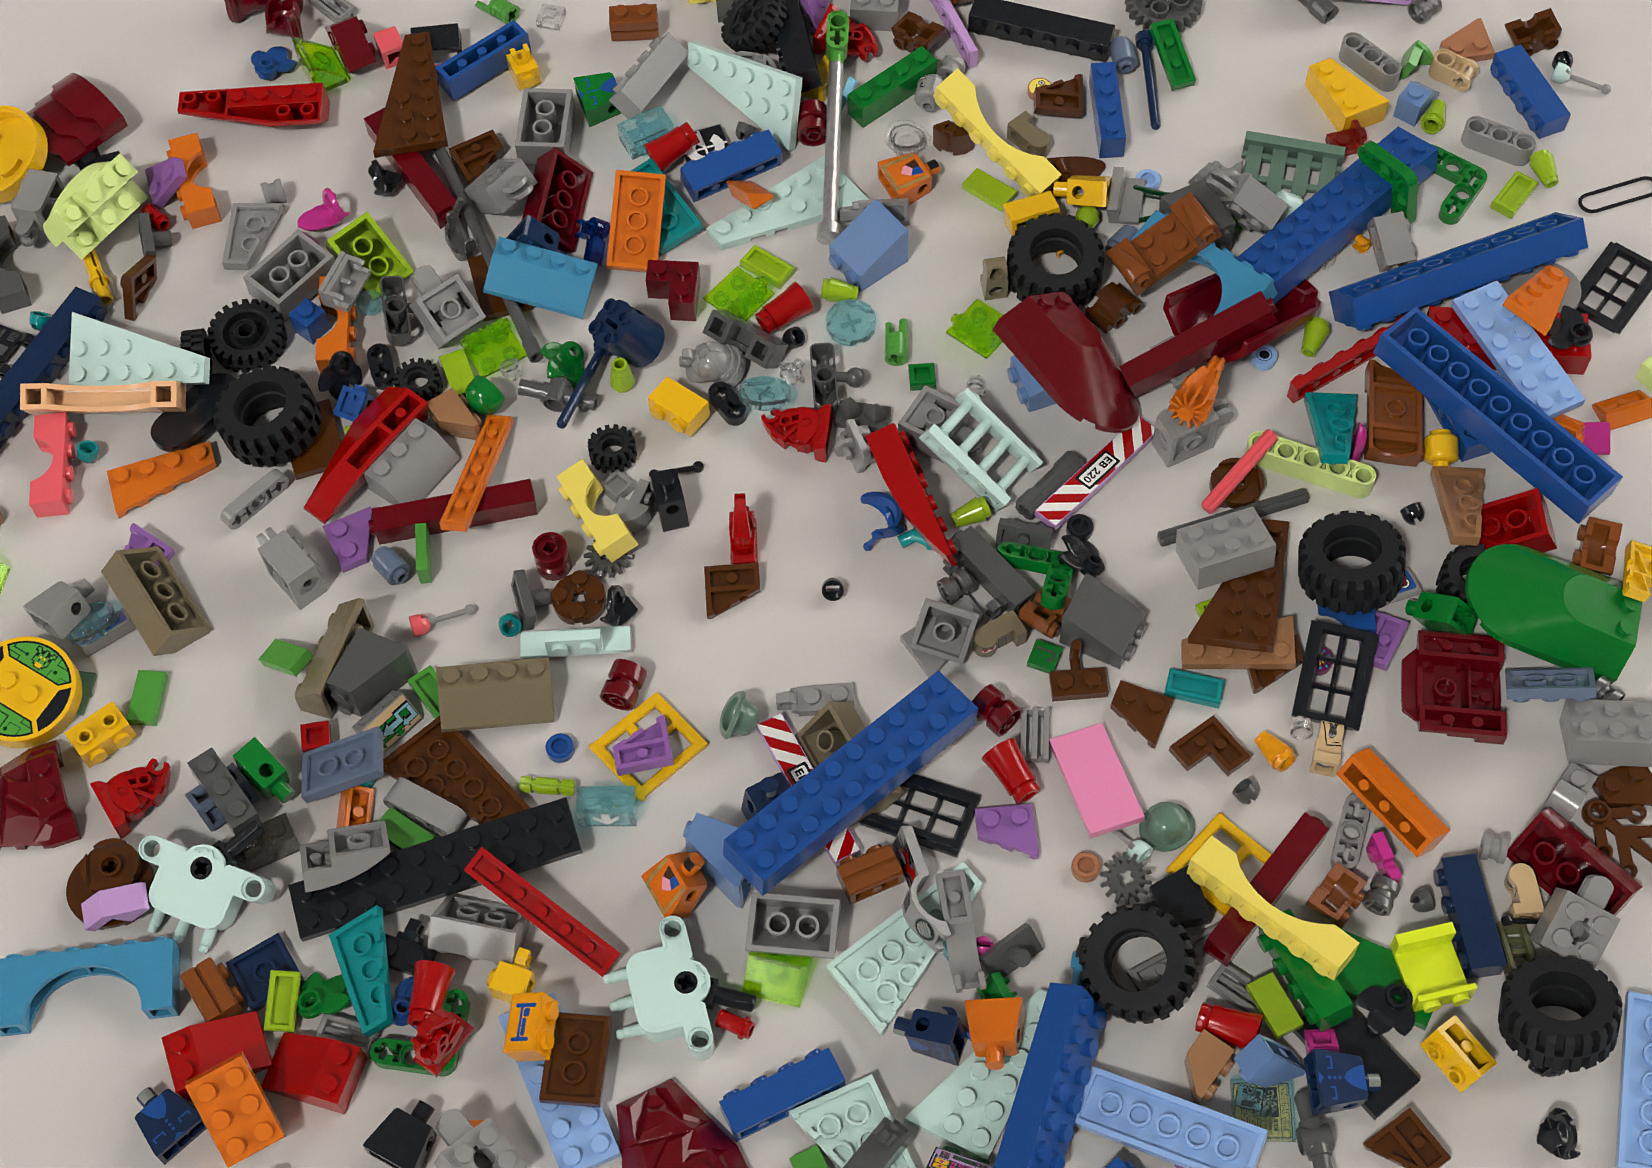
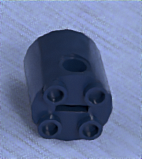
M613 298L605 301L603 308L598 312L595 320L590 323L588 328L596 345L611 352L617 358H624L627 364L636 368L645 367L652 363L663 348L665 339L664 329L659 322L631 307L627 302Z

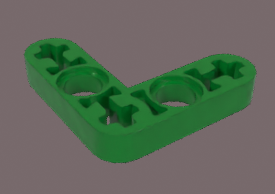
M1373 141L1366 142L1357 149L1359 159L1365 166L1392 185L1391 214L1403 211L1404 217L1412 224L1416 220L1418 178L1411 168Z
M1433 145L1438 148L1436 171L1433 173L1455 184L1442 202L1438 216L1443 223L1454 225L1461 220L1483 189L1487 173L1481 167ZM1455 165L1459 170L1450 171L1446 166ZM1474 177L1477 178L1471 186L1469 184L1470 180ZM1464 192L1469 195V198L1461 199L1456 193ZM1453 205L1456 206L1455 212L1448 213L1453 208Z
M1005 541L998 545L997 552L1013 568L1046 574L1041 594L1042 606L1050 610H1059L1064 607L1074 569L1057 558L1062 553L1061 551ZM1030 558H1037V559H1040V561H1038V560H1032V559H1030ZM1054 579L1061 580V581H1064V582H1057V581H1054Z
M460 989L448 991L442 1009L449 1013L453 1012L449 1003H454L456 998H459L463 1005L457 1006L455 1014L467 1022L470 1001L466 993ZM380 1038L370 1048L371 1059L380 1068L433 1075L417 1063L408 1064L406 1062L407 1054L415 1050L412 1047L414 1044L411 1041ZM385 1047H388L390 1053L399 1054V1062H397L398 1060L395 1055H386L381 1060L378 1052H383ZM461 1048L439 1076H448L455 1071Z

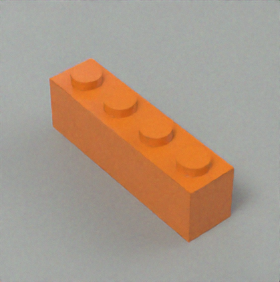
M1370 748L1352 754L1336 773L1417 858L1434 850L1451 831Z

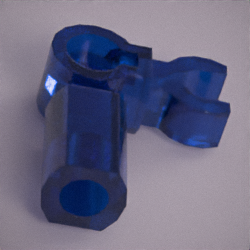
M592 217L589 220L578 219L576 223L582 225V229L579 233H575L574 236L584 240L587 239L584 260L598 263L597 267H602L606 243L603 239L610 232V224L608 221Z

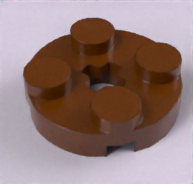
M1229 458L1219 463L1218 467L1211 473L1209 482L1210 492L1240 458ZM1257 466L1256 469L1253 467L1240 482L1244 485L1236 487L1221 503L1220 507L1234 509L1259 501L1264 488V476Z
M582 570L575 571L561 579L551 592L554 611L559 619L567 624H590L596 621L605 611L606 592L604 585L598 578ZM584 595L585 601L583 603L580 601L573 602L575 596Z
M109 838L96 843L89 855L85 854L80 866L81 877L94 894L101 890L137 883L142 868L141 858L137 851L127 844L126 841L118 838ZM114 861L116 866H118L111 873L104 871V868L109 867L110 862Z

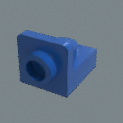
M355 383L352 388L343 385L333 415L354 421L365 410L368 400L374 401L375 396L367 394L368 388Z

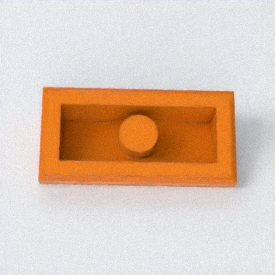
M726 181L731 195L752 209H756L774 198L772 193L752 181Z
M1641 390L1632 391L1592 404V408L1600 422L1610 423V430L1652 418V398Z
M358 785L341 791L336 828L371 823L375 789Z

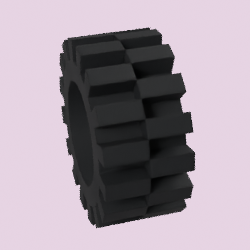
M205 329L182 331L180 336L181 349L210 358L211 374L213 369L212 353L210 352L211 347Z
M414 358L409 359L410 364L408 365L404 361L401 363L403 369L397 367V374L393 375L395 387L409 388L425 401H429L442 394L441 388H443L439 369L428 359L424 363L423 358H418V362H415ZM417 378H426L428 380L425 385L418 388L408 386L412 380Z
M608 424L605 425V430L599 427L596 429L597 434L592 432L590 435L591 439L588 438V451L592 466L595 465L596 470L602 469V473L607 474L608 470L613 473L616 469L624 472V466L629 469L632 466L631 462L635 463L637 456L635 438L630 430L627 431L626 427L622 426L619 429L618 424H614L613 428H610ZM609 446L622 447L620 450L612 453L603 451Z

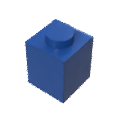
M307 298L288 314L294 331L313 345L316 343V339L321 338L331 329L325 310Z

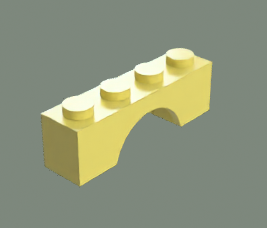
M583 459L556 476L562 485L558 490L566 501H572L573 504L569 508L578 520L580 518L583 519L584 523L581 524V527L589 538L593 536L596 540L592 545L600 557L606 555L611 562H614L639 545L618 514L609 516L595 514L596 501L604 489Z

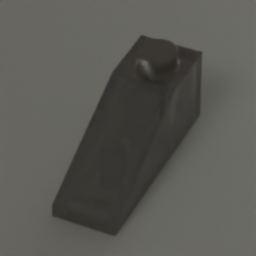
M286 813L260 823L265 833L237 856L240 863L236 867L253 872L300 851L299 839Z

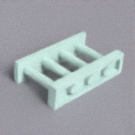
M966 388L954 398L960 406L941 427L934 423L921 434L919 439L979 497L984 496L988 506L996 512L1011 500L1006 494V489L1025 468L1031 472L1039 467L1043 461L1038 457L1034 449L1027 447L981 402L978 394ZM969 413L980 424L958 446L949 438L948 434ZM988 431L998 443L978 465L968 457V452ZM1007 450L1017 462L998 483H995L987 475V471Z

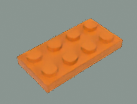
M616 170L606 269L646 273L648 260H658L666 175Z

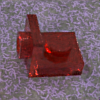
M1355 119L1352 120L1350 129L1326 134L1325 142L1330 145L1346 147L1345 157L1357 154V149L1366 142L1367 134L1365 128L1361 127L1358 120Z

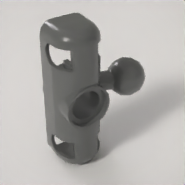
M384 276L380 279V292L386 337L391 345L403 346L411 338L409 313H414L410 308L412 303H407L404 279L401 276ZM402 290L403 297L398 295V293H400Z
M815 343L810 346L814 408L819 409L823 405L832 404L834 415L839 408L837 382H846L850 387L857 388L865 382V373L857 367L850 368L847 372H836L834 346L831 343ZM831 358H833V365H832V366L829 365V360H830ZM812 359L816 361V367L813 366Z

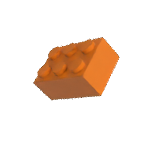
M243 1051L186 1081L185 1088L228 1168L285 1137V1131Z

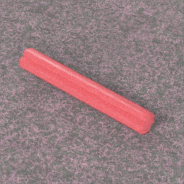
M1270 429L1265 430L1202 501L1201 507L1209 514L1214 513L1273 446L1278 437Z

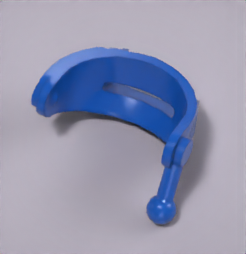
M867 492L861 496V503L878 509L884 515L888 528L876 529L871 533L872 538L863 545L865 551H870L872 545L878 539L894 537L904 532L905 528L900 523L901 509L891 495L883 492Z

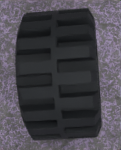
M1478 544L1477 547H1473V545H1465L1464 548L1458 546L1454 552L1450 551L1447 554L1436 579L1437 594L1458 597L1468 605L1465 582L1461 576L1467 575L1472 562L1487 550L1483 548V544Z

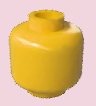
M1432 430L1430 435L1423 439V446H1425L1424 461L1427 464L1450 467L1451 464L1458 461V437L1451 434L1450 430Z

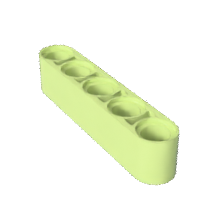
M1263 431L1254 432L1249 436L1245 453L1262 435ZM1279 436L1273 446L1256 464V466L1355 498H1366L1369 496L1376 479L1375 470L1367 464L1349 459L1348 464L1331 465L1321 463L1317 448Z

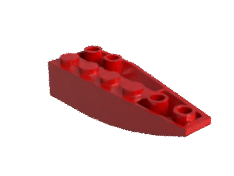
M323 83L186 91L179 93L177 111L178 114L272 127L320 124L328 121L330 100Z
M387 387L353 421L307 500L304 510L323 524H326L367 482L364 476L365 471L415 418L423 423L428 419V402L409 388Z
M892 423L866 435V440L881 475L903 514L918 534L937 554L952 567L957 565L953 555L958 552L952 539L947 540L944 532H947L948 529L942 516L937 518L935 510L938 509L933 495H928L926 492V488L929 486L925 479V474L920 463L917 461L916 453L905 431H898L895 423Z

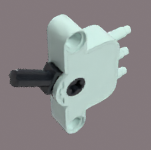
M254 820L228 842L218 840L212 846L200 844L188 848L158 836L150 835L143 838L138 848L139 855L145 861L159 866L148 894L149 902L155 909L150 918L147 931L155 934L165 914L180 919L173 940L178 944L186 936L190 924L204 928L205 931L200 940L198 952L206 954L212 945L217 931L226 930L233 924L243 899L257 904L269 903L275 896L276 891L273 882L236 867L240 863L237 856L265 833L263 826ZM157 844H159L160 851L156 856H154V847ZM260 883L262 886L261 893L255 897L254 888Z
M675 915L668 916L659 925L663 946L639 952L629 959L626 968L612 971L610 974L603 976L605 984L628 980L632 996L610 1002L609 1006L612 1012L635 1008L638 1024L617 1030L616 1036L620 1040L643 1035L652 1042H663L685 1036L690 1055L699 1061L707 1060L715 1051V1042L707 1009L712 1010L714 1004L752 1012L756 1005V996L720 987L719 979L710 977L706 967L694 960L684 921ZM672 929L681 931L676 937L666 935ZM687 984L692 985V987H688L686 991L682 990V988L687 987ZM699 1038L708 1040V1044L702 1048H697L693 1045Z

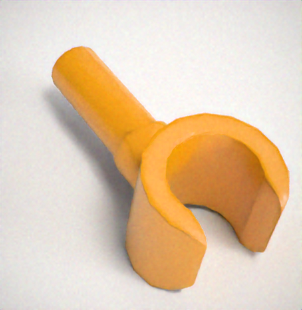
M1362 234L1357 235L1354 239L1356 243L1352 244V247L1361 254L1367 252L1372 246L1371 239H1367Z

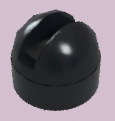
M1568 51L1558 52L1553 58L1552 67L1555 69L1557 63L1561 62L1568 65L1571 69L1573 55Z
M795 326L784 332L782 340L788 345V348H798L805 343V335L799 327Z
M1420 502L1410 504L1400 510L1404 521L1410 525H1416L1414 519L1417 518L1421 522L1424 518V511Z
M829 578L824 581L822 594L825 599L836 601L842 597L844 588L840 580ZM826 586H839V588L826 589Z

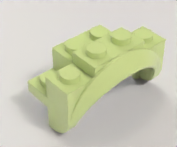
M118 154L111 162H99L87 166L68 183L59 195L48 219L43 224L46 236L56 248L64 242L82 260L149 198L131 179L138 171L121 154Z

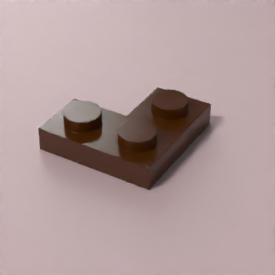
M1214 715L1173 743L1169 748V752L1186 771H1189L1209 756L1227 777L1249 762L1251 757Z

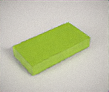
M978 168L962 183L963 190L1003 212V204L1012 202L1017 197V190Z
M1516 171L1492 201L1490 208L1513 219L1537 188L1539 182Z
M755 244L739 261L740 267L778 289H781L795 274V267Z
M464 349L439 356L450 389L453 388L458 396L463 395L466 398V387L473 380L474 375Z
M270 971L264 1031L295 1033L301 972Z
M1273 972L1246 985L1245 989L1259 1012L1264 1014L1263 1018L1276 1040L1303 1027L1304 1022Z

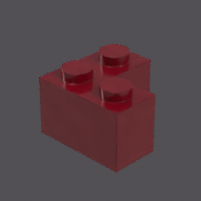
M353 16L325 27L334 50L338 51L346 72L350 73L376 62L374 57L377 56V52L373 43H368L365 34L368 32L362 19L359 20L357 16Z
M648 260L645 280L648 298L668 299L671 320L696 321L701 283L699 262Z

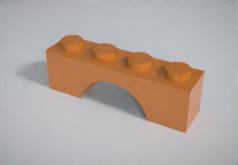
M193 133L168 140L170 150L166 151L168 159L172 157L182 159L187 176L176 191L179 201L184 203L183 206H180L184 221L189 220L192 229L221 222L218 205L211 187H201L193 183L196 175L208 166L198 134Z
M326 276L319 277V287ZM319 294L318 298L322 309L325 310V313L337 318L335 327L327 335L316 339L315 361L321 374L322 370L329 365L333 354L337 351L348 352L356 362V352L352 346L353 342L357 340L356 327L353 326V322L358 319L357 307L354 304L349 313L324 306Z

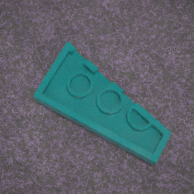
M652 158L631 170L663 174ZM667 178L665 180L659 245L662 256L704 229L702 223Z
M1305 392L1304 404L1321 463L1331 465L1348 464L1358 394Z
M377 905L329 934L361 1032L367 1037L374 1035L393 1023L383 908Z

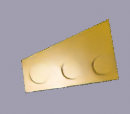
M1332 58L1309 65L1305 86L1341 137L1384 121L1389 101Z

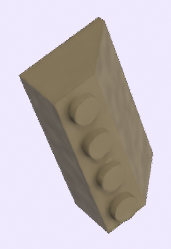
M159 546L116 550L101 570L153 656L176 653L211 632L212 629ZM157 559H158V560L160 561V563H161L159 566H157V565L155 564L156 561H157Z
M357 598L338 605L336 612L330 615L328 629L325 635L320 637L315 657L308 662L306 676L303 682L298 684L295 691V700L301 711L332 719L337 705L331 696L326 681L359 627L370 632L374 628L373 620L364 599Z
M549 657L436 667L441 733L554 722Z
M829 701L795 737L814 769L866 727L851 702ZM900 785L849 827L860 823L864 817L872 813L878 814L890 807L904 793Z

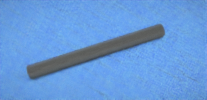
M1300 488L1159 531L1157 539L1160 546H1168L1176 543L1177 529L1249 507H1254L1259 517H1263L1308 503L1310 496L1306 488Z

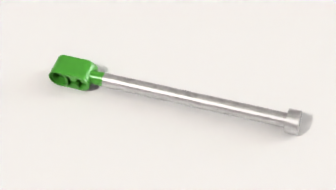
M839 10L831 12L827 17L826 57L829 60L823 214L822 222L817 225L816 236L817 241L824 245H830L842 233V226L837 222L843 62L847 57L849 17L845 12Z

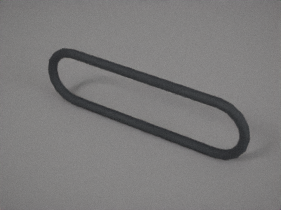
M1642 176L1585 193L1578 200L1579 207L1587 213H1597L1651 197L1652 193H1648L1593 210L1584 207L1582 204L1583 198L1642 180L1652 181V177Z

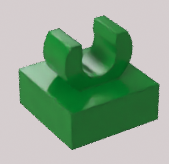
M1000 972L992 973L985 979L986 989L980 990V987L976 988L981 999L1012 998L1018 995L1016 991L1010 992L1007 986L1010 979L1007 977L1003 978Z

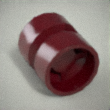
M809 99L800 103L797 133L799 141L806 146H820L826 142L827 106L824 102Z
M547 532L539 535L534 540L532 552L540 576L550 581H557L566 577L571 570L572 564L564 537L555 532Z
M616 659L608 674L610 680L605 681L600 698L604 703L615 709L630 711L635 706L639 696L637 690L642 688L647 677V671L633 661Z
M989 684L976 695L972 702L978 707L976 718L981 722L986 721V727L998 737H1001L1016 724L1022 714V709L1012 700H1004L1005 694L993 684Z

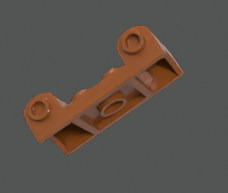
M1191 192L1170 206L1172 211L1170 214L1132 241H1129L1126 237L1106 251L1110 261L1124 277L1136 296L1143 293L1223 236L1217 224Z
M1370 359L1365 369L1364 393H1367V441L1364 448V460L1416 467L1419 462L1423 461L1425 455L1422 435L1423 394L1392 368L1385 367L1376 360Z

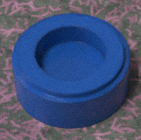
M562 733L551 736L545 746L549 759L556 763L567 762L572 758L575 751L572 739Z

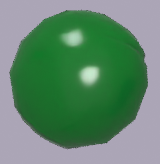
M479 375L473 378L465 390L468 404L480 414L492 415L496 413L505 400L502 392L491 381Z

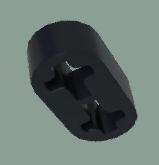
M381 343L374 344L367 351L371 377L375 387L385 390L387 387L394 386L393 375L396 373L393 359L388 346ZM378 354H382L383 362H378ZM383 371L386 372L387 378L384 380H382L381 372Z
M713 383L708 390L711 405L729 425L738 426L743 424L747 418L745 403L727 383ZM716 393L725 394V400L720 395L716 396ZM730 407H731L735 412H739L740 414H738V415H736L735 413H732V414H731V412H730Z

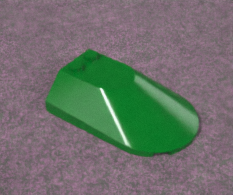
M1502 544L1485 550L1472 562L1468 569L1465 580V593L1469 608L1474 609L1482 622L1479 625L1490 636L1509 647L1561 668L1593 667L1595 681L1604 675L1610 680V685L1617 681L1636 647L1643 602L1623 596V582L1516 544Z

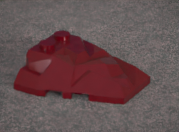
M57 740L29 748L0 768V849L1 847H15L17 850H25L27 846H43L44 849H49L81 839L76 814L70 808L60 770L64 763Z
M672 1078L616 1105L622 1168H748L737 1144L718 1127Z

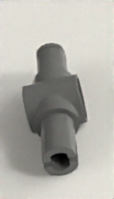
M558 377L550 379V382L543 383L520 379L518 395L540 399V402H543L547 409L554 412H562L575 388L572 387L569 381ZM584 393L577 407L594 411L597 404V395Z
M1309 1092L1296 1094L1294 1101L1300 1118L1299 1127L1296 1128V1138L1302 1156L1307 1155L1308 1161H1312L1314 1168H1333L1330 1159L1332 1156L1331 1151L1334 1150V1138L1331 1127L1328 1123H1323L1322 1118L1318 1117V1115H1312Z

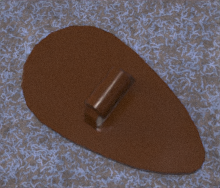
M1090 157L1046 158L1062 174L1058 182H1068V178L1073 175L1100 176L1106 167L1102 160Z

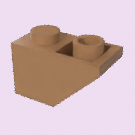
M451 388L427 401L429 416L442 435L472 440L477 439L480 427L483 425L476 413L471 414L468 410L470 406L463 395L458 396L456 391Z
M1203 1029L1187 1052L1184 1061L1193 1103L1198 1105L1204 1099L1208 1102L1211 1100L1219 1087L1215 1082L1220 1075L1226 1077L1235 1064L1231 1060L1235 1050L1205 1029Z

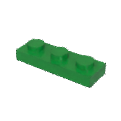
M1174 19L1151 23L1149 30L1171 90L1195 85L1196 78Z

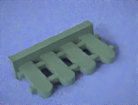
M1246 131L1241 158L1246 159L1244 172H1241V174L1245 172L1251 173L1254 179L1262 185H1266V188L1273 193L1281 191V188L1291 189V193L1304 199L1306 192L1316 194L1335 178V174L1339 175L1341 173V165L1346 147ZM1261 162L1271 163L1268 177L1258 175ZM1285 166L1295 167L1293 181L1283 179ZM1310 170L1320 171L1318 185L1308 184Z

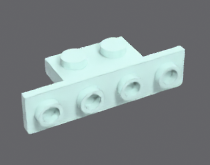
M630 626L522 632L520 638L521 659L631 652Z

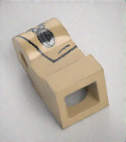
M1321 720L1309 772L1335 778L1340 765L1344 725ZM1318 763L1329 765L1330 767H1321Z
M1524 863L1514 864L1504 880V886L1511 894L1513 902L1507 912V916H1512L1513 918H1540L1544 911V906L1535 873L1529 865Z

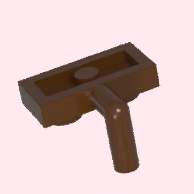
M1073 640L1070 645L1069 662L1071 670L1049 672L1052 702L1108 697L1105 667L1082 669L1080 660L1082 643L1080 640Z

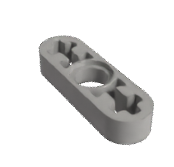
M271 470L224 508L220 516L221 521L233 530L241 527L287 488L289 479L280 470Z
M1356 794L1349 795L1344 802L1330 859L1332 868L1338 862L1351 872L1355 870L1359 861L1370 809ZM1354 803L1359 804L1361 809L1356 820L1351 819ZM1347 827L1354 828L1358 832L1359 837L1355 840H1349L1343 835V829ZM1350 848L1348 854L1349 861L1347 865L1342 864L1341 857L1344 849Z

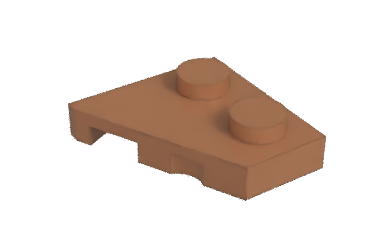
M1481 18L1474 20L1441 41L1439 49H1449L1475 62L1491 60L1495 55Z

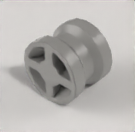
M946 55L942 60V66L938 68L936 74L945 80L957 68L963 73L966 66L964 61L958 56Z
M280 178L275 179L270 184L266 182L260 183L266 203L287 202Z
M1484 831L1479 848V859L1487 860L1490 858L1494 859L1496 863L1504 864L1509 847V836L1501 835L1498 837L1493 836L1491 832Z

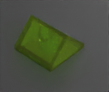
M297 37L293 38L292 42L299 64L310 83H323L327 92L351 80L333 47Z
M749 952L742 992L755 995L759 999L800 1008L813 957Z

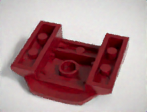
M70 73L52 86L53 91L36 102V107L26 113L44 129L48 142L47 155L55 154L67 166L72 165L128 126L124 116L114 104L92 83L76 73Z
M1418 630L1416 649L1402 659L1401 662L1402 712L1417 722L1419 732L1441 733L1451 737L1472 738L1474 742L1504 745L1507 738V716L1505 711H1501L1500 671L1505 663L1504 644L1489 636Z

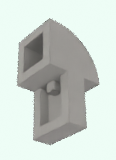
M640 479L630 500L619 497L611 515L618 514L632 534L645 529L652 520L650 507L653 503L654 493H652L650 481Z
M1571 762L1540 812L1552 807L1566 821L1570 822L1596 781L1597 776Z

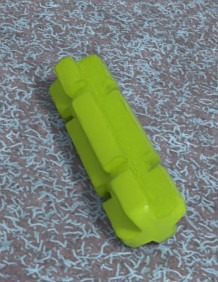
M521 776L519 782V789L523 793L536 791V794L558 795L562 793V796H573L576 787L573 779L559 781V778L536 777V779H533V776Z

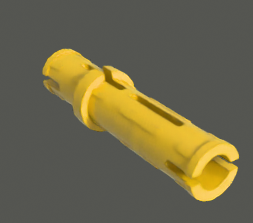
M94 248L83 258V262L89 276L90 288L94 290L95 295L101 297L104 305L107 306L114 301V297L109 288L110 280L104 274Z

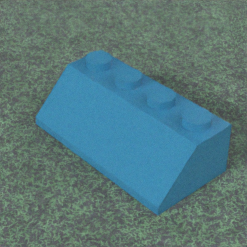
M499 236L492 254L483 292L583 319L594 285L598 263Z

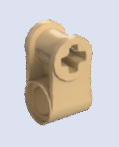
M1439 49L1434 54L1428 73L1436 81L1449 85L1458 91H1467L1471 86L1472 78L1479 73L1480 68L1472 59L1460 56L1449 49Z

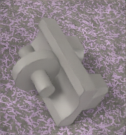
M848 419L845 430L836 438L838 443L835 444L833 450L836 456H845L846 460H851L856 473H861L865 471L868 464L876 463L870 447L866 445L867 440L865 436L871 432L868 425L857 426L854 419Z

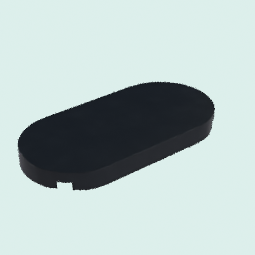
M215 373L210 375L209 384L193 385L186 392V412H163L154 421L151 427V437L156 446L163 451L173 452V449L180 448V450H183L197 442L215 425L214 410L216 403L220 402L219 396L223 390L226 391L228 389L227 385L232 380L236 381V378L227 373Z

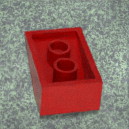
M1539 488L1483 504L1481 510V538L1479 544L1484 545L1483 548L1489 549V547L1502 544H1516L1542 553L1557 549L1547 504Z
M257 1011L190 1025L161 1037L175 1092L187 1101L192 1099L185 1088L186 1081L243 1051L254 1074L273 1067Z
M284 1032L272 1059L273 1067L268 1068L261 1087L264 1091L345 1115L368 1058L359 1046L330 1038Z

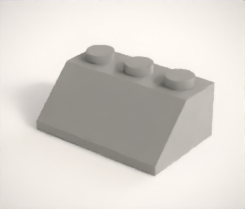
M415 418L365 471L364 476L372 492L394 505L426 499L461 459L434 429Z
M752 892L745 951L834 959L839 935L840 900L770 893L762 896L759 892Z
M452 894L447 896L431 915L428 948L437 950L441 954L453 953L463 955L470 960L483 959L492 961L496 965L499 964V961H503L513 965L519 947L523 948L530 921L509 905Z

